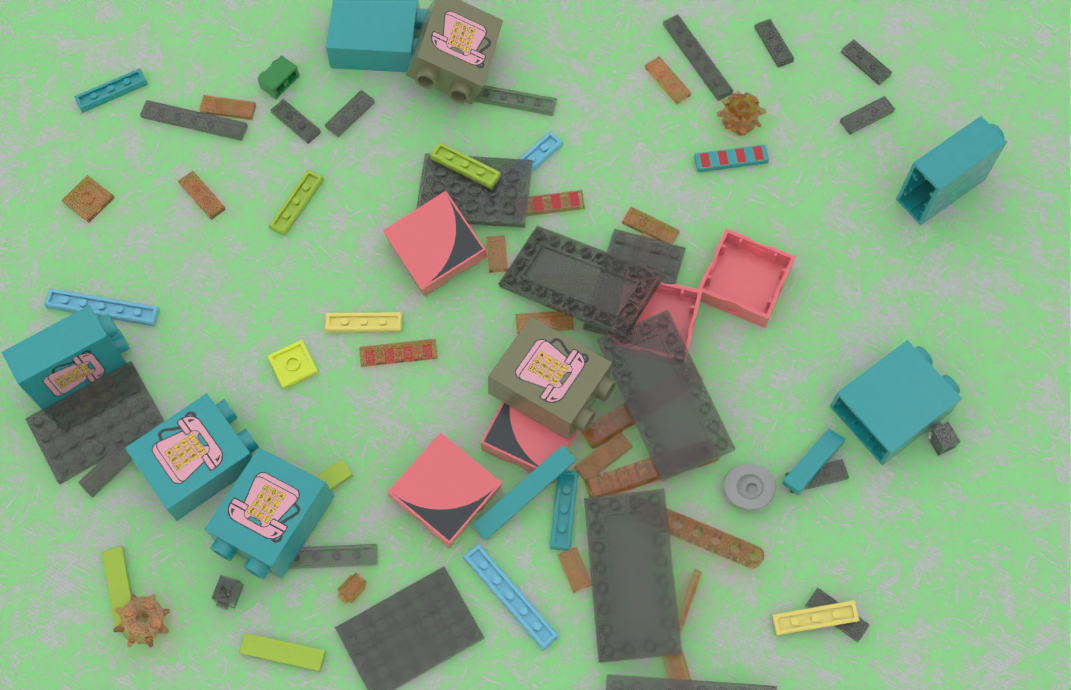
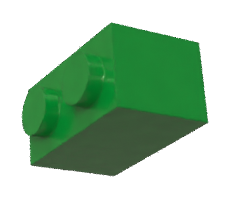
M281 55L257 79L260 88L277 99L300 75L297 66Z

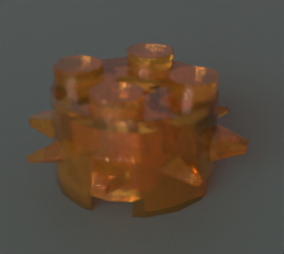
M737 91V93L729 96L728 99H721L725 106L723 110L717 112V116L722 118V124L725 126V129L742 136L752 131L755 126H762L758 118L766 113V109L760 108L757 96L747 92L741 94L740 91Z
M132 594L131 601L124 608H115L114 610L121 618L120 624L113 631L122 632L128 640V647H131L136 642L137 644L147 643L149 647H153V640L156 639L159 633L169 632V629L163 624L164 616L170 612V609H162L156 601V595L154 594L151 597L138 598ZM143 618L146 619L145 623H142V621H138V619Z

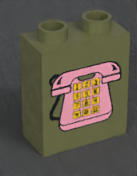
M433 0L427 9L406 76L415 79L416 83L423 88H435L448 94L449 98L457 103L472 104L484 88L503 20L461 0Z
M530 317L489 374L488 394L569 440L576 429L583 433L586 432L596 414L595 411L590 409L597 398L605 402L611 395L616 381L610 378L611 361Z

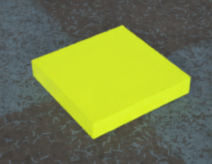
M303 340L267 356L283 390L318 374V370Z

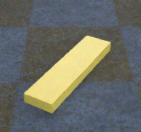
M402 312L326 313L325 331L326 333L402 332Z
M855 600L772 615L776 636L859 622Z

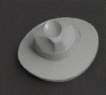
M744 464L733 468L727 474L724 481V490L729 500L736 506L746 510H757L771 502L776 492V482L773 475L763 467Z

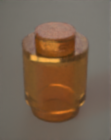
M358 573L350 575L337 589L339 593L337 597L345 604L348 602L353 604L365 590L366 580Z

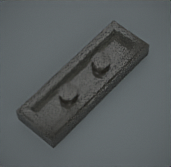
M771 18L755 24L756 32L778 68L794 62L792 53Z
M854 39L841 50L845 57L878 85L892 74L891 70Z
M360 90L325 124V128L339 138L375 103L374 99Z
M883 96L842 117L840 123L851 135L893 113L895 108Z
M284 99L271 109V113L307 144L321 133L317 126Z
M124 441L119 443L78 482L91 497H94L133 460L125 449L128 445Z
M843 459L826 463L804 490L847 480L849 475Z
M817 588L806 603V606L813 608L839 602ZM859 617V622L836 625L835 627L858 643L870 624Z

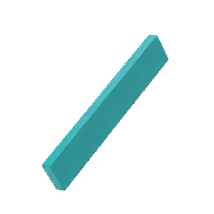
M562 445L472 525L487 540L576 462L577 459Z

